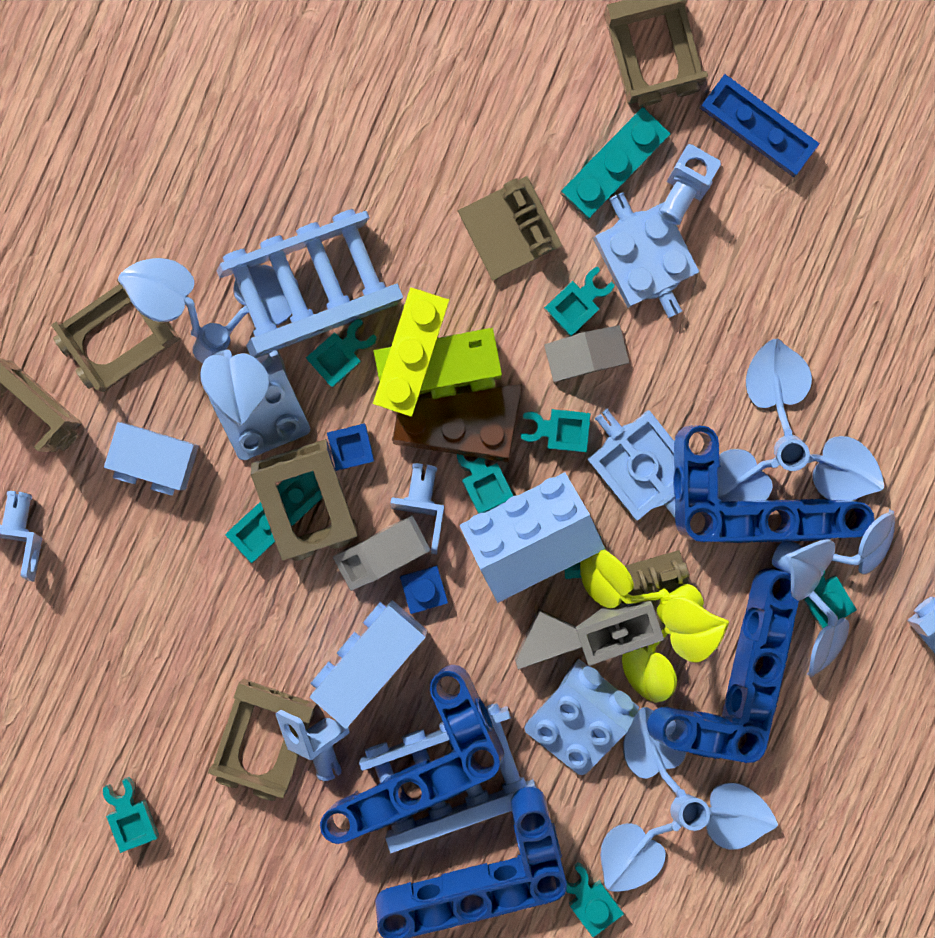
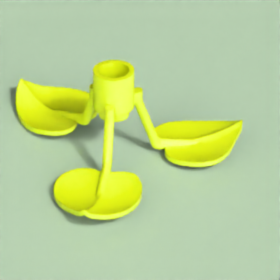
M600 550L599 553L580 562L581 578L586 591L597 603L606 608L617 607L621 600L626 604L659 600L657 614L659 619L665 624V627L661 630L663 637L665 638L668 634L671 635L672 647L683 659L695 663L701 662L712 655L722 642L729 620L703 608V597L693 585L683 584L671 593L666 589H662L655 593L633 596L628 594L634 587L629 571L608 551ZM661 641L648 645V648L645 646L622 655V666L629 683L642 697L654 703L669 699L677 687V676L672 664L665 656L655 652Z

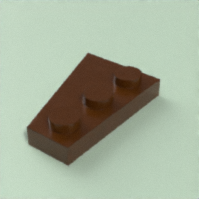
M522 384L460 393L438 399L427 398L417 400L412 417L397 412L392 437L393 444L509 463Z

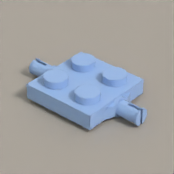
M624 192L609 199V202H611L619 221L612 228L596 235L593 240L627 308L643 300L659 298L668 316L667 318L682 312L683 310L680 308L672 290L680 282L699 273V270L677 226L664 220L658 214V211L665 202L647 211L633 213Z
M605 409L601 413L610 425L601 414L595 417V420H597L609 437L604 445L587 459L588 462L636 521L651 509L663 505L675 518V495L673 488L674 440L650 410H647L632 423L621 426L609 409Z

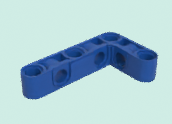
M690 425L683 427L675 436L673 475L675 523L680 535L687 539L700 542L750 543L856 538L864 536L866 530L875 520L874 513L868 505L848 500L721 501V499H718V467H721L719 465V440L714 430L707 426ZM696 432L702 436L704 442L703 448L698 454H694L689 448V439ZM850 509H854L857 516L856 523L853 527L848 528L845 523V515ZM777 510L781 516V524L775 531H772L768 525V518L772 512ZM700 512L704 516L705 525L700 532L694 533L691 529L690 521L693 515Z
M765 568L760 570L752 581L722 716L700 711L691 712L670 707H660L650 714L647 721L649 735L654 740L674 750L713 759L722 758L744 763H754L764 755L778 703L799 601L791 595L790 573L773 568ZM779 579V592L773 596L772 587ZM760 657H763V666L759 672H756V662ZM675 720L676 728L674 732L666 736L667 725ZM744 734H746L747 739L745 745L742 748L738 749V742L740 738Z
M458 665L445 666L434 676L430 684L432 699L442 718L444 728L454 750L432 762L429 759L386 777L383 782L362 793H359L357 790L354 794L334 803L325 812L320 822L321 833L326 840L335 844L348 842L457 796L496 775L504 761V750L495 732L488 710L480 699L470 675L464 668ZM451 676L457 679L460 684V693L455 695L446 693L441 685L442 678ZM478 750L490 752L494 758V765L490 767L479 765L475 760V752ZM414 782L417 784L422 792L421 797L416 799L409 797L404 792V783ZM339 813L346 816L350 823V829H340L334 823L333 815Z
M524 787L516 791L511 798L514 829L520 855H517L518 857L492 864L484 863L444 873L440 877L416 883L409 882L382 890L375 899L379 934L383 938H411L551 903L564 896L567 890V882L561 862L562 854L555 826L551 822L543 792L538 788Z

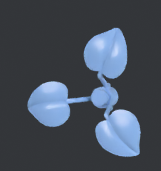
M152 258L139 261L126 268L119 275L118 281L126 290L132 304L145 317L157 322L172 321L181 316L185 305L187 306L192 325L191 335L196 337L192 348L193 354L198 361L203 363L200 372L202 386L210 400L221 413L235 424L242 426L263 400L268 390L269 380L267 371L256 358L245 353L232 357L231 351L226 350L230 343L231 332L242 318L249 313L236 279L233 293L237 301L244 305V307L238 311L225 327L221 324L209 323L201 328L195 303L191 298L187 297L194 287V278L183 265L170 259ZM256 265L248 268L270 322L275 323L277 326L286 321L292 312L274 268L268 265Z
M772 339L767 342L753 357L746 374V390L752 402L760 408H768L776 404L784 436L774 446L775 458L762 461L758 465L754 456L743 449H730L720 453L719 465L721 467H718V499H721V501L766 500L772 491L773 484L770 477L762 471L763 469L769 467L777 468L781 465L786 470L798 471L805 467L807 463L813 461L819 462L812 473L813 483L818 492L827 499L852 501L862 496L882 491L884 489V482L880 467L872 453L858 440L847 436L832 437L825 443L822 456L810 454L807 445L802 439L792 434L784 404H797L806 397L811 388L812 375L805 360L779 339Z
M889 509V513L881 515L869 526L861 540L858 554L853 557L834 554L835 543L830 539H824L805 547L794 541H783L777 547L772 558V565L781 571L791 574L792 597L798 601L809 597L828 618V626L820 631L813 646L808 676L813 677L837 657L846 642L849 632V621L843 617L838 620L836 614L814 592L821 576L831 561L854 566L859 565L858 571L861 574H867L874 570L884 559L892 543L895 529L893 510Z
M643 707L636 713L628 732L624 736L623 754L627 766L635 775L648 779L659 772L662 779L675 792L677 797L672 802L670 808L673 822L651 829L647 834H645L641 827L632 823L618 825L607 833L601 845L600 858L604 885L609 891L614 892L628 891L640 887L652 880L660 872L665 862L666 853L660 843L652 840L656 835L673 830L679 831L681 827L697 831L706 826L709 837L716 845L725 849L736 850L752 844L758 838L778 826L775 816L765 801L744 785L724 783L715 787L710 796L711 807H708L703 800L686 794L666 770L679 766L683 762L686 752L671 749L654 740L649 735L647 721L653 710L648 707ZM674 720L667 725L666 736L674 732L676 728Z

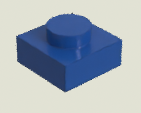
M365 423L327 432L336 471L375 462Z
M438 565L400 576L410 614L448 604Z

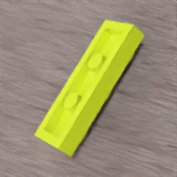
M410 287L373 401L374 405L411 417L413 416L449 299Z

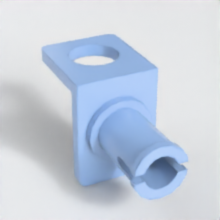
M688 144L666 181L673 185V188L658 214L664 220L680 225L693 199L696 198L700 201L711 187L712 179L721 165L720 160L694 145ZM691 159L701 160L706 166V175L703 176L685 166L687 161Z
M415 463L412 464L413 470L408 497L404 499L392 497L391 509L436 516L431 554L437 555L444 505L435 504L431 500L438 468L427 465L425 479L422 481L423 464Z
M7 491L3 522L0 525V538L26 542L21 577L27 581L34 582L42 538L26 529L32 495L23 492L16 494V491Z
M283 710L275 713L287 749L306 759L313 760L319 780L329 781L334 779L335 775L332 768L336 775H340L342 770L333 745L350 733L349 728L345 729L337 721L324 718L306 730L300 718ZM289 725H291L294 728V730L298 734L297 737L293 735L289 728Z

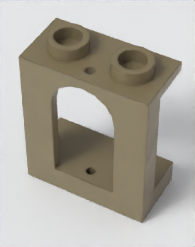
M623 0L606 6L604 16L628 104L638 102L639 107L650 106L662 101V95L676 92L677 97L691 95L700 91L699 86L703 85L706 81L708 74L707 71L702 72L685 9L687 0ZM665 15L678 64V75L676 79L650 86L644 81L640 73L628 24Z
M119 281L117 286L62 324L55 322L51 325L57 333L53 337L56 345L66 357L72 354L80 366L76 369V373L88 389L94 386L97 391L105 392L181 339L169 321H153L140 313L153 334L108 364L92 362L84 351L86 335L93 328L131 303L126 290Z
M0 358V398L9 390L51 427L34 448L38 452H57L59 449L62 451L68 449L78 438L79 433L76 432V429L82 423L13 361Z
M327 439L251 463V477L282 561L290 558L294 561L306 559L314 554V550L326 546L330 548L343 547L349 544L352 538L358 536L355 519H352L332 462V453ZM314 471L331 519V526L297 537L290 524L276 483Z
M242 679L238 683L233 697L235 701L214 763L209 768L208 774L217 776L215 781L224 786L238 788V785L241 784L253 788V794L270 801H275L276 797L283 799L288 790L299 755L288 750L283 740L277 761L270 771L261 775L251 774L246 771L240 763L239 751L254 706L276 713L283 710L300 718L304 723L305 729L308 730L316 703ZM289 725L291 732L295 737H297L298 734L296 733L294 728L291 725Z

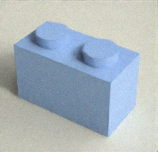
M117 422L104 468L113 470V478L136 484L137 478L152 482L151 490L173 496L175 489L186 490L199 445L127 423Z

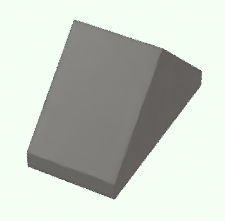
M620 325L587 331L544 344L553 383L629 364Z
M651 601L632 604L620 603L615 608L603 607L576 627L588 666L664 640Z
M538 608L515 656L517 668L521 669L581 648L576 626Z

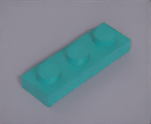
M642 107L561 190L560 194L589 220L659 148L671 133Z
M314 471L283 480L277 486L291 526L297 523L323 498ZM261 501L225 534L250 563L256 561L275 543Z

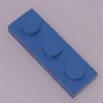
M726 74L723 75L700 107L702 111L792 177L799 173L820 144Z

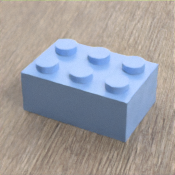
M565 472L556 477L549 478L542 484L520 495L513 496L506 502L484 513H479L459 525L497 603L599 553L600 550H605L589 512Z
M393 600L387 606L380 602L363 622L368 627L364 633L359 636L354 631L337 652L341 657L339 662L334 666L328 661L310 683L315 687V690L309 698L345 729L348 728L426 637L427 629Z

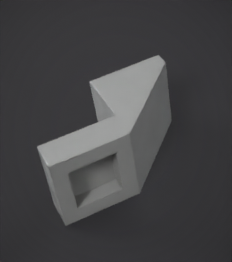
M410 516L382 529L367 540L342 550L334 555L333 559L350 591L378 580L424 555L431 549L413 516Z

